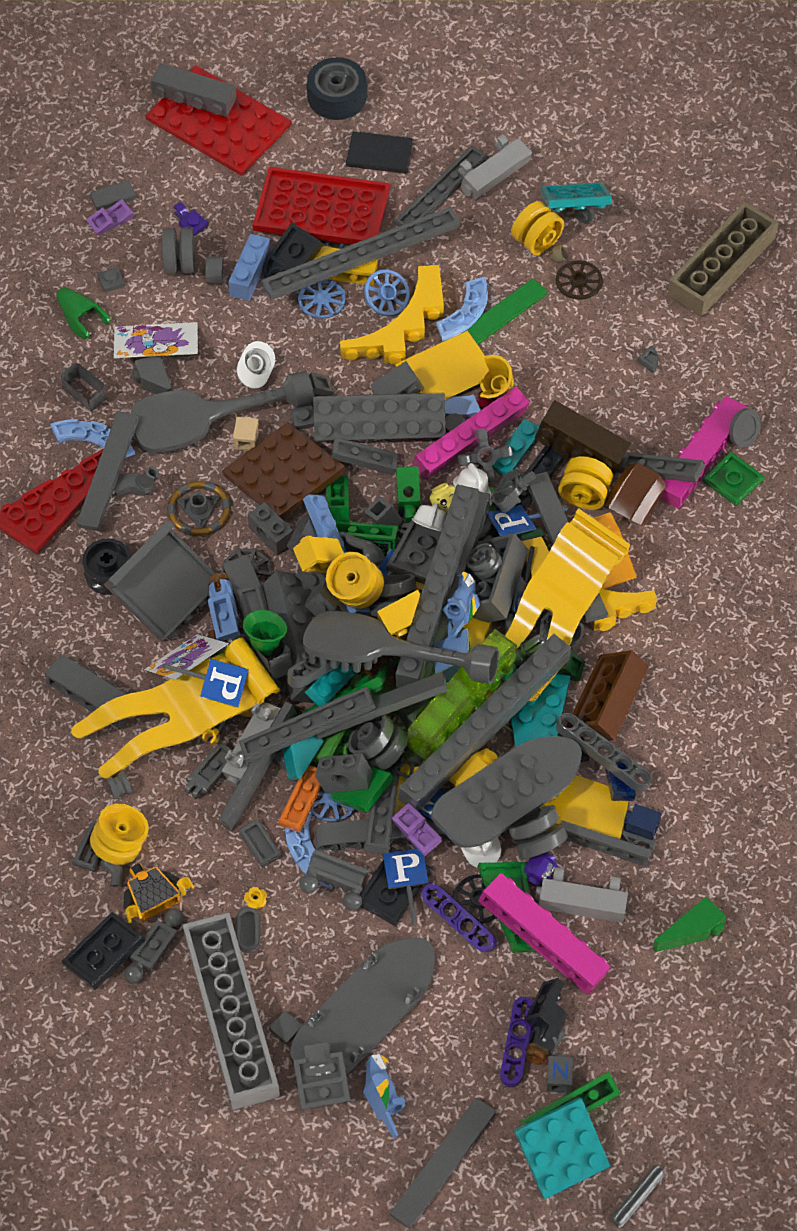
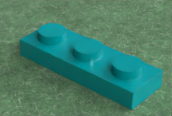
M524 419L504 445H509L512 448L513 456L497 458L496 462L492 465L493 470L502 475L514 470L537 440L534 437L539 426Z
M340 663L337 669H332L319 677L305 693L320 707L327 704L356 672L353 671V667L350 665L348 671H343Z

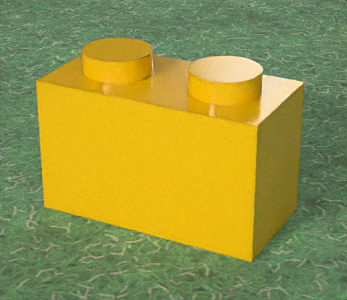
M306 536L293 548L302 572L327 573L331 562L339 555L344 554L339 540L328 537Z

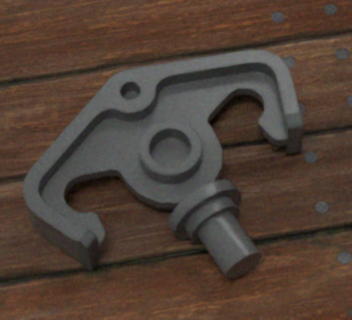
M516 467L502 477L491 499L503 513L508 512L517 503L521 502L518 496L522 490L525 491L530 482L536 479L535 473L531 471L525 475Z

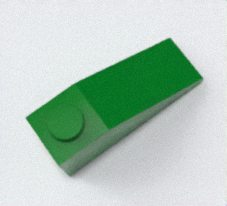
M340 476L326 487L327 503L335 521L349 522L348 476Z
M705 897L654 940L653 950L659 952L707 940L712 935L716 937L725 928L726 915Z

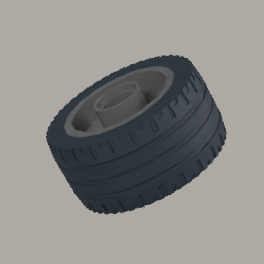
M331 57L321 60L309 71L306 83L307 99L311 109L319 116L330 120H343L358 114L365 106L367 100V79L364 70L358 63L343 57Z

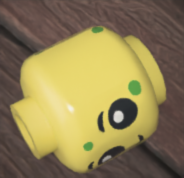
M443 483L431 490L432 494L429 498L432 505L437 503V507L447 514L455 492V486Z

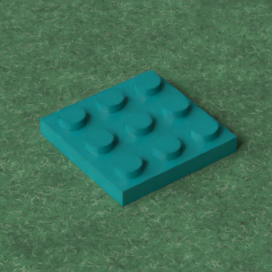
M603 182L541 186V194L548 207L552 208L553 211H563L565 207H573L576 210L585 209L586 206L605 208L606 205L612 204V196Z
M578 1097L513 1129L543 1199H547L610 1167L582 1098Z

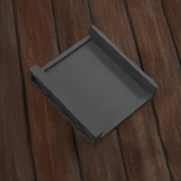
M170 520L104 584L161 641L167 637L171 640L180 631L177 626L181 622L186 624L194 616L192 611L196 607L201 609L208 602L209 585L214 582L216 589L220 588V579L226 577L225 575L219 577L172 530L175 525Z

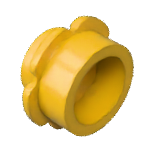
M258 887L250 888L249 892H246L244 895V901L247 902V906L250 908L259 909L267 902L266 891L260 890Z

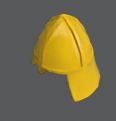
M488 355L484 357L488 369L479 378L483 391L480 397L498 399L514 386L512 368L509 362L502 356Z

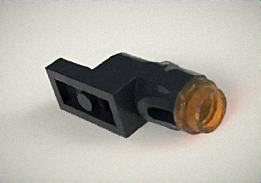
M559 978L542 983L525 1018V1021L533 1027L529 1043L525 1048V1057L528 1061L537 1065H541L544 1061L548 1060V1057L553 1054L565 1035L562 1028L565 1024L567 1013L556 1003L561 997V990L565 984Z

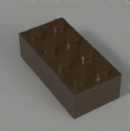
M556 400L553 401L534 437L542 445L554 448L564 457L575 458L580 456L596 459L609 467L613 475L631 444Z

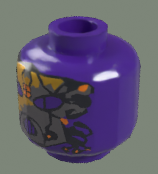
M546 852L531 857L524 867V872L528 876V882L537 887L543 883V878L553 880L554 870L558 867L556 864L557 859Z

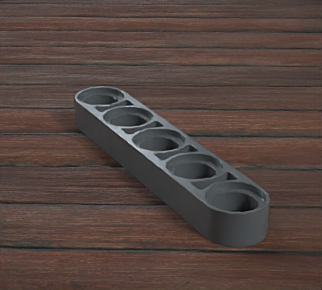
M571 713L560 715L556 729L562 736L576 741L583 752L633 790L639 792L647 790L652 777L645 768ZM568 721L573 725V727L567 728L562 724V722ZM580 735L589 736L591 741H583ZM598 749L607 750L609 755L600 754ZM616 763H624L627 769L618 768ZM640 776L646 782L638 783L634 777Z

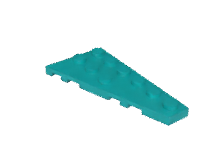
M503 666L505 681L518 668ZM556 674L535 701L527 702L511 718L515 747L532 739L559 735L556 724L560 715L564 712L570 676Z

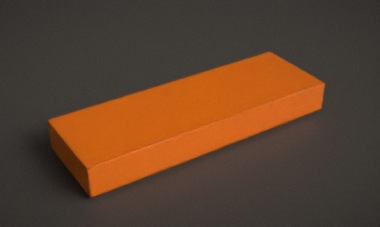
M309 765L301 779L298 780L278 821L279 826L301 832L322 788L315 777L316 767Z

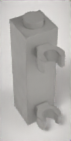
M503 134L496 138L498 142L495 143V147L499 152L475 169L472 168L467 160L460 163L461 168L458 169V172L463 176L461 188L466 196L476 200L530 161L532 152L519 138L511 144Z
M265 702L261 705L255 703L251 710L253 716L239 741L270 728L281 708ZM239 741L233 752L231 750L228 751L224 758L227 762L222 769V773L227 778L226 782L234 787H237L250 764H247Z
M557 867L554 870L553 880L543 878L542 887L537 886L535 900L539 901L540 907L549 911L620 923L624 922L628 892L619 891L621 878L611 876L610 889L563 882L564 868Z

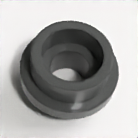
M586 206L585 209H575L574 214L579 222L589 224L593 221L595 212L591 206Z

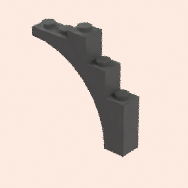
M309 513L301 517L287 544V547L293 553V548L300 543L303 537L310 535L318 537ZM301 567L299 568L296 577L311 590L305 607L315 616L327 611L349 612L347 606L328 589L326 583L327 573L302 572Z

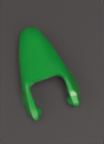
M66 287L56 292L57 300L70 328L79 337L85 340L90 337L89 331L78 321V317L88 312L91 308L95 310L103 323L107 325L111 323L108 314L89 298Z

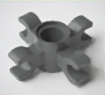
M484 428L476 429L478 446L475 448L474 453L458 455V461L461 465L478 462L482 465V470L487 474L488 482H493L495 477L492 465L496 462L497 458L513 456L512 448L509 445L491 448L488 445L487 430H484ZM484 450H489L490 457L486 461H482L480 458L481 453Z

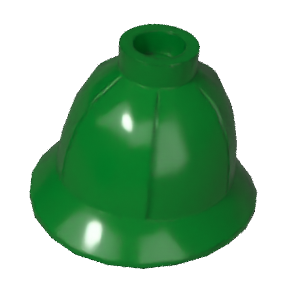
M255 610L246 615L243 621V628L249 636L251 645L263 656L271 655L287 632V625L283 618L272 611Z

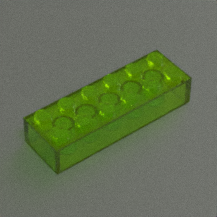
M496 629L482 643V645L499 649L498 668L492 684L471 681L464 667H461L446 684L447 691L437 695L408 728L407 747L424 760H427L473 714L472 712L476 707L479 708L487 700L486 695L490 691L494 692L501 684L500 679L504 675L508 676L515 667L514 661L517 657V645Z

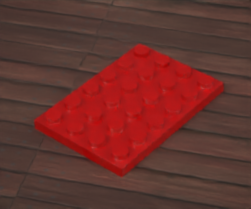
M197 65L189 71L224 82ZM236 89V101L227 117L164 97L145 115V119L240 176L292 125L290 119Z
M269 167L253 221V231L283 235L293 222L318 240L353 245L380 234L391 183Z

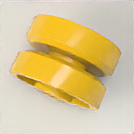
M536 201L528 205L518 215L511 228V235L517 242L524 244V247L531 254L538 256L556 243L563 231L564 221L555 212H551L550 208L542 201Z
M580 456L571 458L566 465L558 492L561 498L570 505L588 510L600 509L607 498V492L613 481V473L609 467L596 459Z
M347 552L339 555L331 562L326 574V583L330 592L351 608L362 609L371 606L378 600L383 591L384 579L382 572L366 556L358 552Z
M126 804L106 806L101 811L91 833V848L98 857L106 862L118 865L130 863L138 856L149 831L148 822L144 815L132 806Z

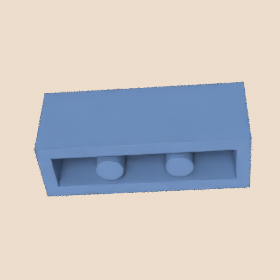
M254 234L249 235L229 280L230 296L250 301L263 272L265 259L271 252L269 238Z

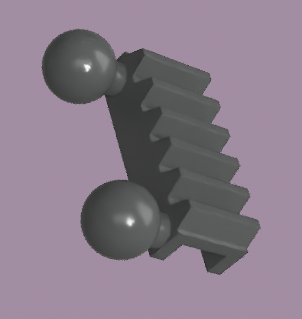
M315 850L311 856L306 872L307 875L300 879L299 887L304 893L311 894L317 890L318 881L323 880L326 885L333 884L334 888L341 887L344 892L351 891L344 896L343 904L346 909L355 911L362 904L360 892L362 891V883L368 870Z

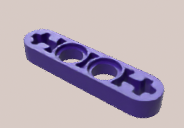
M428 884L424 887L422 891L424 902L470 944L481 952H491L495 948L497 943L495 935L447 891L436 884ZM431 890L437 891L436 895L444 900L441 904L435 899H430L431 895L429 892ZM448 904L456 906V913L451 917L445 914V908ZM466 919H471L474 924L470 932L462 930V923ZM478 932L483 937L489 936L487 940L489 945L480 946L482 941L474 935Z
M519 997L513 1004L500 1071V1080L507 1087L518 1086L523 1076L527 1045L532 1026L525 1019H520L521 1009L517 1007L527 1004V1008L530 1009L533 1000L529 997ZM526 1010V1012H525V1018H526V1016H527L529 1010ZM516 1026H523L527 1032L523 1036H516L513 1033V1029ZM513 1048H518L522 1051V1056L514 1059L509 1056L508 1052ZM511 1064L515 1065L514 1075L518 1077L508 1080V1076L504 1074H509Z

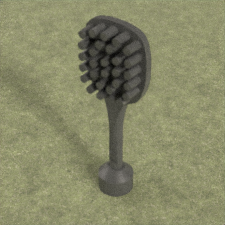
M306 370L292 373L286 378L282 385L283 387L227 400L207 401L190 390H174L148 396L136 402L131 409V414L138 415L139 417L134 432L140 446L149 452L150 456H155L156 452H160L162 455H165L167 451L176 452L179 448L185 450L191 444L197 446L198 441L205 438L208 434L209 427L213 421L231 413L286 400L296 408L313 404L314 394L309 375Z
M343 611L320 613L310 622L303 637V648L309 654V663L315 664L317 657H319L320 666H327V660H330L331 668L337 669L338 662H341L343 671L349 670L350 663L353 664V671L356 673L361 671V663H364L365 670L372 669V663H377L380 656H403L464 667L471 681L492 684L499 662V649L497 647L478 644L467 653L411 643L391 636L387 632L384 623L380 620L366 615Z

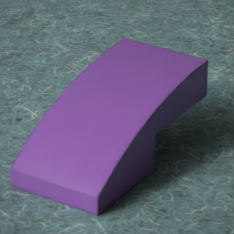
M121 199L106 211L102 207L86 220L96 234L101 235L133 219L135 215L123 199Z
M410 803L392 817L396 826L424 856L442 842V838L425 822V818Z

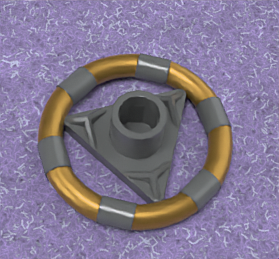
M208 481L185 483L172 493L167 504L169 520L175 525L177 530L190 536L213 534L225 525L231 513V502L227 493L218 485ZM193 489H205L217 494L205 496L203 493H194L189 498H180ZM220 497L222 501V515L217 521L208 527H204ZM176 502L198 528L180 522L176 516Z

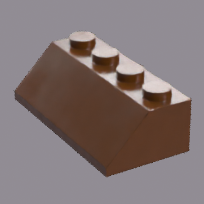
M633 650L601 654L572 714L608 741L615 740L624 719L628 715L629 708L636 698V693L645 678L649 666ZM568 722L566 727L572 728L573 725L570 722Z

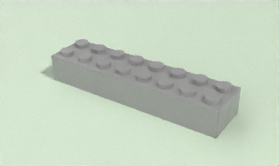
M230 913L183 924L185 941L232 1110L279 1098V1085Z

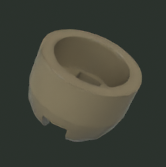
M563 245L552 248L550 255L553 262L561 263L567 261V252Z

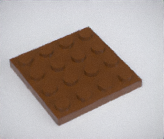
M287 422L223 469L222 472L224 477L257 504L261 505L265 502L283 520L304 504L303 498L308 494H318L343 475L346 470L343 464L336 459H331L330 454Z

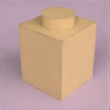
M252 417L236 418L233 434L234 449L249 451L257 445L259 434L258 419Z

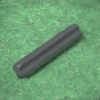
M654 1165L613 1214L611 1221L616 1226L621 1228L663 1178L665 1171L658 1165Z

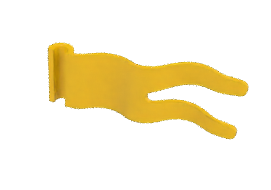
M578 508L573 520L570 523L567 522L561 529L547 557L529 581L509 630L496 646L499 649L498 668L520 647V643L525 642L542 611L546 609L550 610L553 615L547 639L552 634H555L570 646L580 620L595 600L614 565L619 564L629 551L630 544ZM555 675L528 702L535 701Z
M243 637L238 638L227 645L223 653L206 659L189 670L206 675L210 659L248 669L238 708L200 697L204 680L183 674L176 680L169 679L152 689L112 699L75 724L71 730L75 738L81 739L111 723L125 718L167 713L170 716V721L148 729L130 740L99 768V775L104 779L113 777L139 757L160 748L193 740L219 723L237 714L251 710L255 703L261 705L265 702L264 699L268 695L280 692L279 687Z

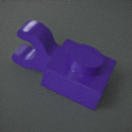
M181 202L173 206L177 210L174 214L181 219L179 220V226L181 228L193 227L194 236L208 227V222L195 210L189 213Z

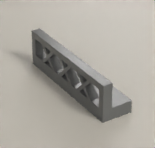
M563 820L560 823L568 834L567 841L644 867L648 866L656 841L623 830L621 836L624 837L625 841ZM642 843L648 845L649 848L647 849L636 844Z

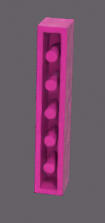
M517 386L418 453L414 458L412 466H418L419 475L425 481L457 460L458 455L465 454L478 445L476 429H486L487 435L490 437L525 413L530 402Z
M725 396L721 402L718 401L715 404L711 416L705 417L699 432L695 431L689 445L687 447L684 446L678 455V458L703 460L705 464L703 472L697 482L663 479L666 488L660 497L661 500L677 509L681 507L731 440L729 428L733 417L741 409L748 408L747 406L728 396Z
M500 873L483 891L478 902L586 995L606 976L610 969L607 961L589 949L586 942L575 937L566 925L560 924L554 919L547 909L540 907L530 894L524 893L519 889L511 878L505 877Z

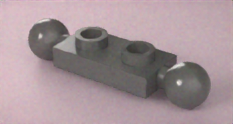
M172 908L168 910L165 914V923L156 920L145 936L146 941L131 955V961L136 964L128 966L124 972L125 979L129 983H139L144 976L143 969L152 972L177 937L178 933L173 927L180 926L184 920L183 913L179 909Z

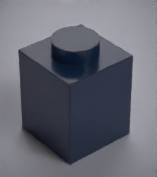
M635 803L633 810H628L624 819V824H627L626 832L653 840L660 825L662 813Z

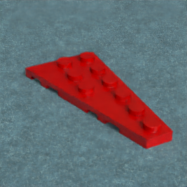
M104 449L80 461V465L75 468L61 472V476L56 479H49L21 495V499L12 504L7 503L2 506V510H0V531L35 554H38L84 504Z

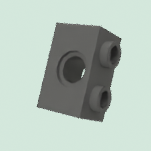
M265 502L248 514L249 528L277 556L288 548L287 544L293 534V530Z
M359 753L320 758L315 777L326 794L368 789L373 771L363 754Z

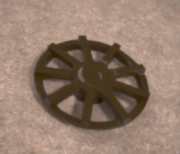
M577 260L564 264L557 271L555 282L558 290L566 297L584 300L593 297L600 291L603 277L599 269L593 264ZM572 264H581L580 270L574 271ZM585 265H588L592 267L593 270L586 274L584 272ZM568 267L572 273L571 276L562 273V270ZM597 272L598 280L588 279L589 276ZM559 276L570 279V281L560 283ZM587 283H599L595 290L587 285ZM572 285L568 292L562 286ZM575 288H578L580 295H574L571 293L574 291ZM582 288H587L591 293L584 295Z

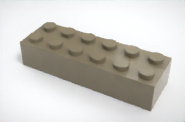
M743 202L669 280L668 296L702 317L776 238L778 222L748 203Z

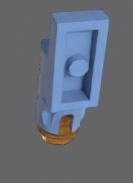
M225 573L213 574L210 576L208 583L210 596L208 604L216 638L219 641H224L240 635L239 617L230 579Z

